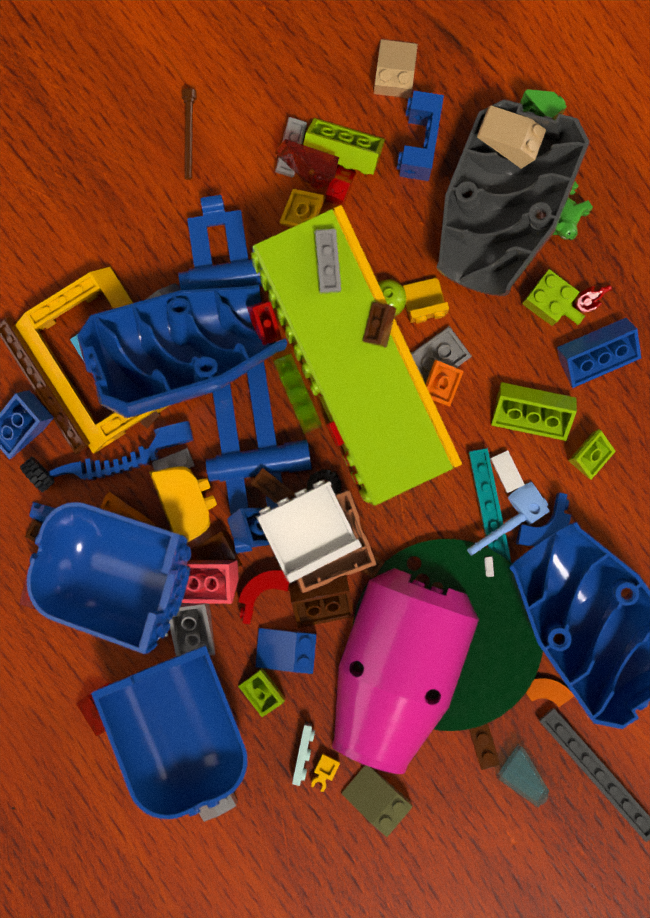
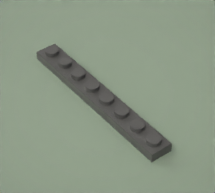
M554 708L550 709L538 721L645 842H648L650 840V816Z

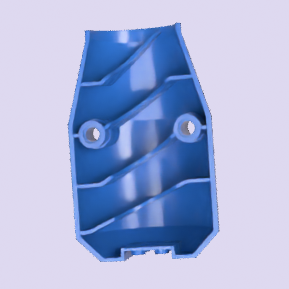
M259 285L179 290L91 315L78 333L77 338L86 370L93 374L100 405L125 418H131L219 391L275 353L285 350L287 346L286 339L263 345L252 325L247 307L261 302Z
M577 522L571 523L524 553L509 568L515 576L538 645L594 724L624 729L639 719L635 711L637 709L643 710L649 705L648 702L650 701V590L635 571L583 531ZM624 588H629L630 592L628 595L622 597L621 591ZM556 634H563L559 641L554 642L553 638Z

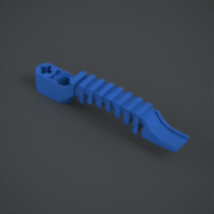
M185 421L155 429V438L148 449L143 446L138 447L140 457H138V453L131 452L132 461L127 456L122 457L123 464H121V460L114 459L113 467L112 462L106 460L104 461V469L103 461L96 460L95 471L94 461L87 458L85 459L87 473L85 472L84 463L79 461L49 471V476L54 478L65 474H75L81 479L95 481L96 478L104 479L105 476L112 477L115 473L123 474V471L129 472L132 471V468H141L140 465H150V460L153 462L158 460L157 452L159 450L194 440L190 423Z

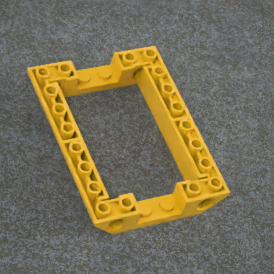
M110 267L87 273L25 312L15 325L90 442L88 446L93 454L126 434L125 430L155 411L159 413L167 408L163 407L131 418H125L114 413L97 424L41 333H39L43 329H48L55 325V318L84 300L90 303L98 298L97 295L102 292L113 309L133 304Z

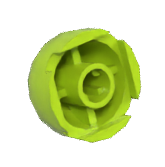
M391 279L378 282L387 304L396 308L395 316L399 315L404 310L407 301L403 286Z

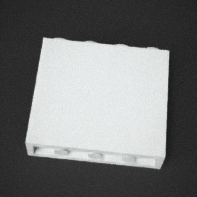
M324 480L313 484V489L309 491L306 488L295 493V498L291 500L288 497L277 502V507L273 509L270 506L259 511L260 515L256 516L289 583L362 547L330 486V481L324 482Z

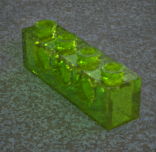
M292 354L274 360L275 369L303 434L321 427L320 419Z

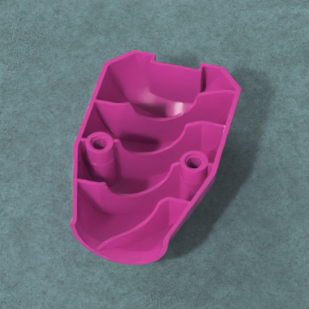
M393 568L368 581L338 667L335 735L332 747L346 757L364 765L390 773L405 774L408 764L450 706L479 618L467 594L448 588L445 595L442 589L433 586L432 589L425 588V583L413 580V583L409 582L412 574ZM355 661L363 664L364 669L362 671H357L354 668ZM431 689H436L439 695L436 698H430L427 692Z

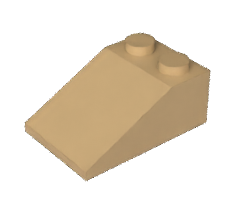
M381 40L374 94L402 98L411 97L418 44Z
M490 105L477 138L522 169L536 159L546 129L531 118Z

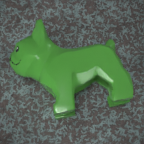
M576 181L569 195L575 194V189L578 188ZM568 197L553 235H559L564 240L575 239L578 235L577 223L581 216H588L590 214L589 211L593 208L589 200L577 204Z

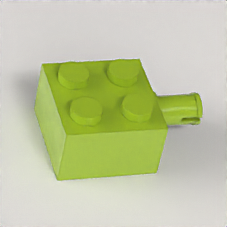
M550 269L541 277L522 303L551 326L557 323L561 316L564 315L575 322L576 325L585 317L584 314L572 306V302L579 294V291Z

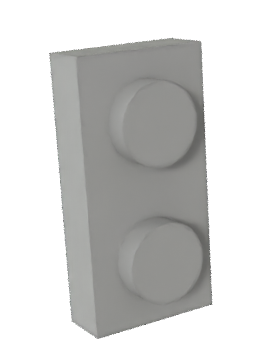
M188 448L152 462L154 470L177 466L189 469L195 467Z

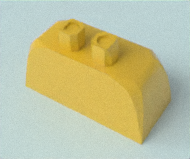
M183 466L149 471L171 531L183 535L187 538L188 542L204 533L210 525L208 510L217 505L213 495L203 498L201 491L211 488L208 479L197 480L192 471Z

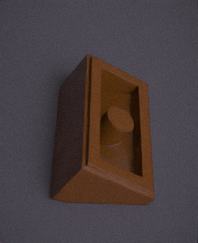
M372 302L362 342L387 347L396 313L395 307Z

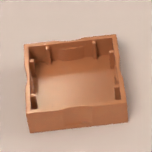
M350 490L339 492L335 496L356 539L359 540L362 547L297 579V584L302 593L328 584L340 576L351 575L376 565L369 542L361 529L359 515Z

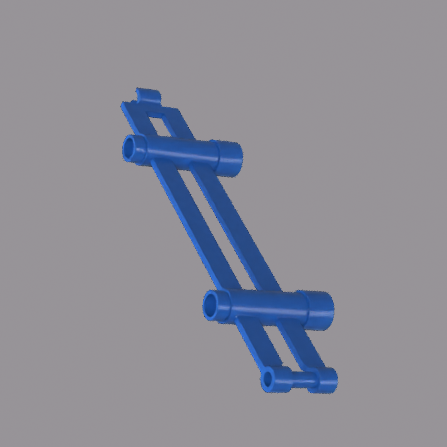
M221 195L201 198L203 216L187 218L194 268L189 269V271L179 272L181 290L246 287L257 284L262 287L260 273H256L252 265V259H248L241 210L225 212L224 201ZM225 225L230 263L213 265L207 227ZM264 361L247 372L258 449L240 452L231 385L228 384L221 390L213 392L222 455L206 459V469L209 482L220 480V482L226 481L231 515L240 508H249L244 478L255 477L263 468L282 483L281 472L289 471V473L312 470L307 439L286 442L284 445L279 446L276 444ZM266 496L267 507L270 506L273 509L278 506ZM234 538L236 553L253 551V547H258L248 546Z

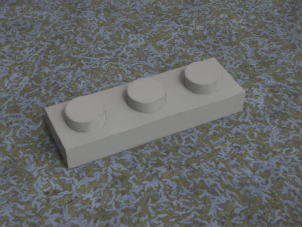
M291 117L288 118L275 169L276 173L293 178L304 138L306 122Z
M336 229L316 230L320 294L341 292Z

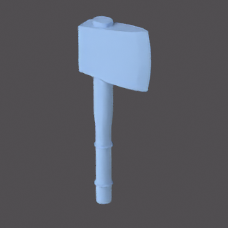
M532 482L519 487L508 497L519 514L469 547L467 551L470 555L481 551L482 548L524 521L530 525L550 512L547 507V501L545 498H542Z

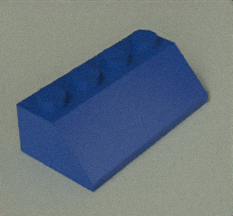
M627 318L557 347L560 363L572 388L641 359L638 329Z

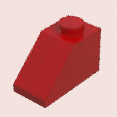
M339 166L327 189L326 201L344 207L356 172Z
M263 301L247 307L252 325L263 345L282 339L271 301Z

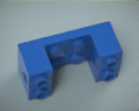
M414 91L413 97H409L406 116H409L408 123L427 127L423 148L405 145L404 151L399 152L397 170H400L399 177L429 181L444 95Z

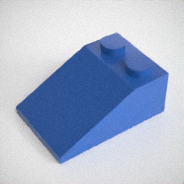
M30 390L15 393L0 412V449L8 459H12L44 431L54 418Z
M259 628L255 667L313 674L317 633Z

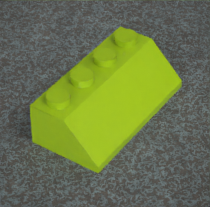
M314 118L306 131L302 153L310 158H319L330 164L336 163L346 169H356L363 174L373 175L385 139Z
M501 382L491 426L566 441L577 412L576 397Z

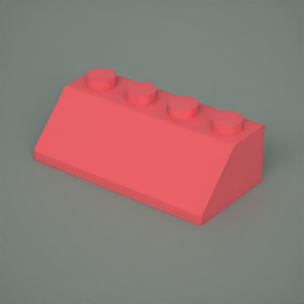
M189 560L187 562V567H190V574L182 603L231 604L233 602L238 583L237 560Z

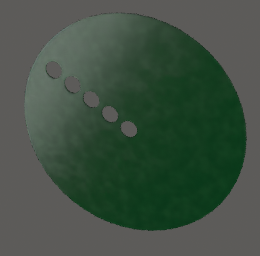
M458 539L429 540L407 547L386 560L374 576L376 577L395 568L412 574L409 582L413 583V580L419 574H426L430 579V583L426 587L428 589H431L433 583L439 582L443 585V594L445 595L448 588L467 594L479 618L450 706L433 729L439 731L472 729L501 717L517 704L528 691L537 674L543 650L537 643L515 576L509 568L511 563L487 547L470 555L467 549L475 543ZM412 556H416L421 560V567L416 571L410 570L407 566V561ZM485 557H492L494 576L492 577L486 576ZM366 584V586L364 587V589H363V591H362V593H361V595H360V598H359V600H358L357 607H356L355 614H354V616H355V617H354V621H355V619H356V616H357V613H358V610H359L361 601H362V599H363V596H364V593H365L367 584ZM357 661L358 667L362 671L364 666L361 662ZM431 689L427 694L430 698H436L439 692L436 689Z

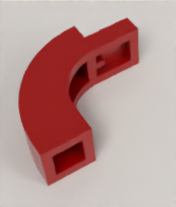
M282 570L263 572L251 579L243 588L238 603L246 604L245 607L241 608L240 612L243 624H251L256 599L262 592L268 589L289 590L290 583L287 581Z

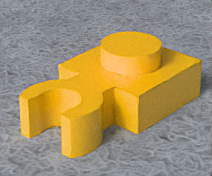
M323 753L314 770L319 775L312 780L311 787H314L316 782H321L322 787L320 791L323 792L326 789V779L333 780L340 761Z

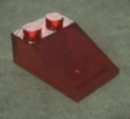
M287 139L275 151V154L306 183L311 184L313 188L322 189L335 178L339 161L338 156Z

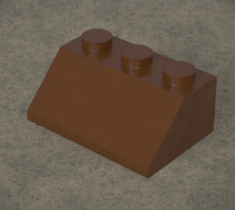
M346 575L304 593L300 591L298 584L289 585L291 602L298 628L355 617Z

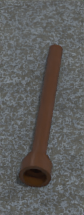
M183 89L182 99L185 103V179L191 180L193 104L197 100V91L194 89Z

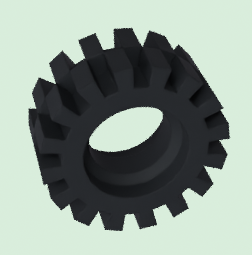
M33 456L20 466L25 476L41 492L46 491L55 483L54 478L49 476L48 470Z
M322 469L316 471L307 482V491L314 488L313 484L321 480H328L331 482L334 494L341 492L340 479L331 470Z

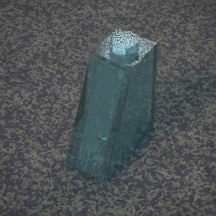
M518 744L496 777L539 808L540 805L545 804L547 801L549 790L525 749Z

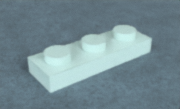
M304 723L292 782L293 785L300 786L301 780L305 781L307 769L304 768V763L309 761L311 749H308L309 741L313 742L315 730L312 729V724Z

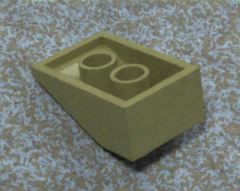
M367 765L363 766L341 793L386 837L391 834L413 807L412 802L377 771Z

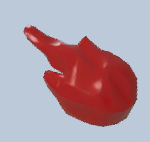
M611 285L601 287L597 291H593L595 286H591L580 292L574 300L577 310L588 312L600 307L602 302L596 301L601 299L606 292L612 290Z

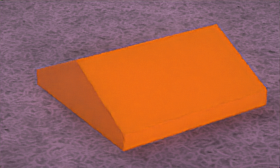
M435 360L425 384L432 400L450 407L464 371Z

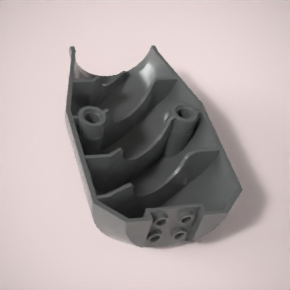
M502 100L492 106L531 118L546 129L536 159L521 169L477 138L488 108L478 113L445 195L440 255L436 267L442 275L451 281L471 290L494 296H505L510 293L513 284L555 232L589 146V139L578 118L558 114L556 120L548 116H536L529 111L523 112L522 104L508 100Z

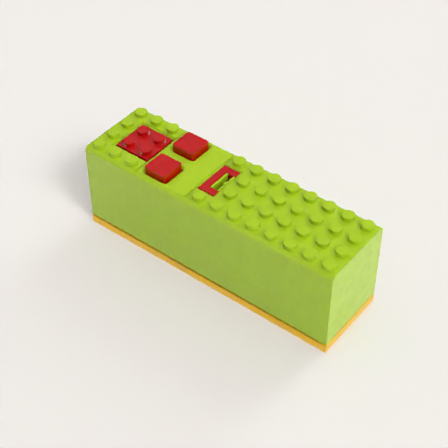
M342 205L334 208V211L331 209L252 246V265L256 273H260V282L264 290L269 292L268 299L271 301L272 308L277 307V318L280 325L286 326L285 335L289 344H294L293 352L297 361L301 360L303 363L301 369L305 378H310L312 385H310V389L313 395H318L321 399L320 401L330 420L326 427L335 446L341 445L344 449L345 455L342 457L346 465L352 467L354 471L350 474L355 484L361 486L359 493L363 501L375 506L462 465L395 319L386 348L362 342L372 302L387 304V301ZM336 229L341 292L320 294L315 231Z

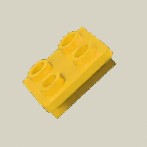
M437 278L403 286L406 292V308L410 323H422L433 317L434 319L445 317V314L448 313V302H444Z

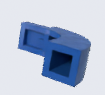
M556 494L552 516L545 525L541 527L519 525L516 544L536 546L547 537L566 527L571 519V514L564 513V510L567 511L569 506L567 494Z

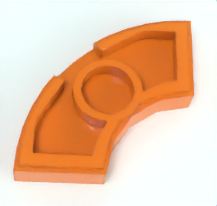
M534 678L526 692L530 701L549 699L558 707L574 697L573 693L565 685L547 678Z

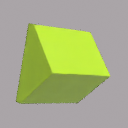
M598 429L591 433L568 461L592 480L616 451L603 432Z
M263 668L259 669L238 686L261 717L283 704L286 699Z

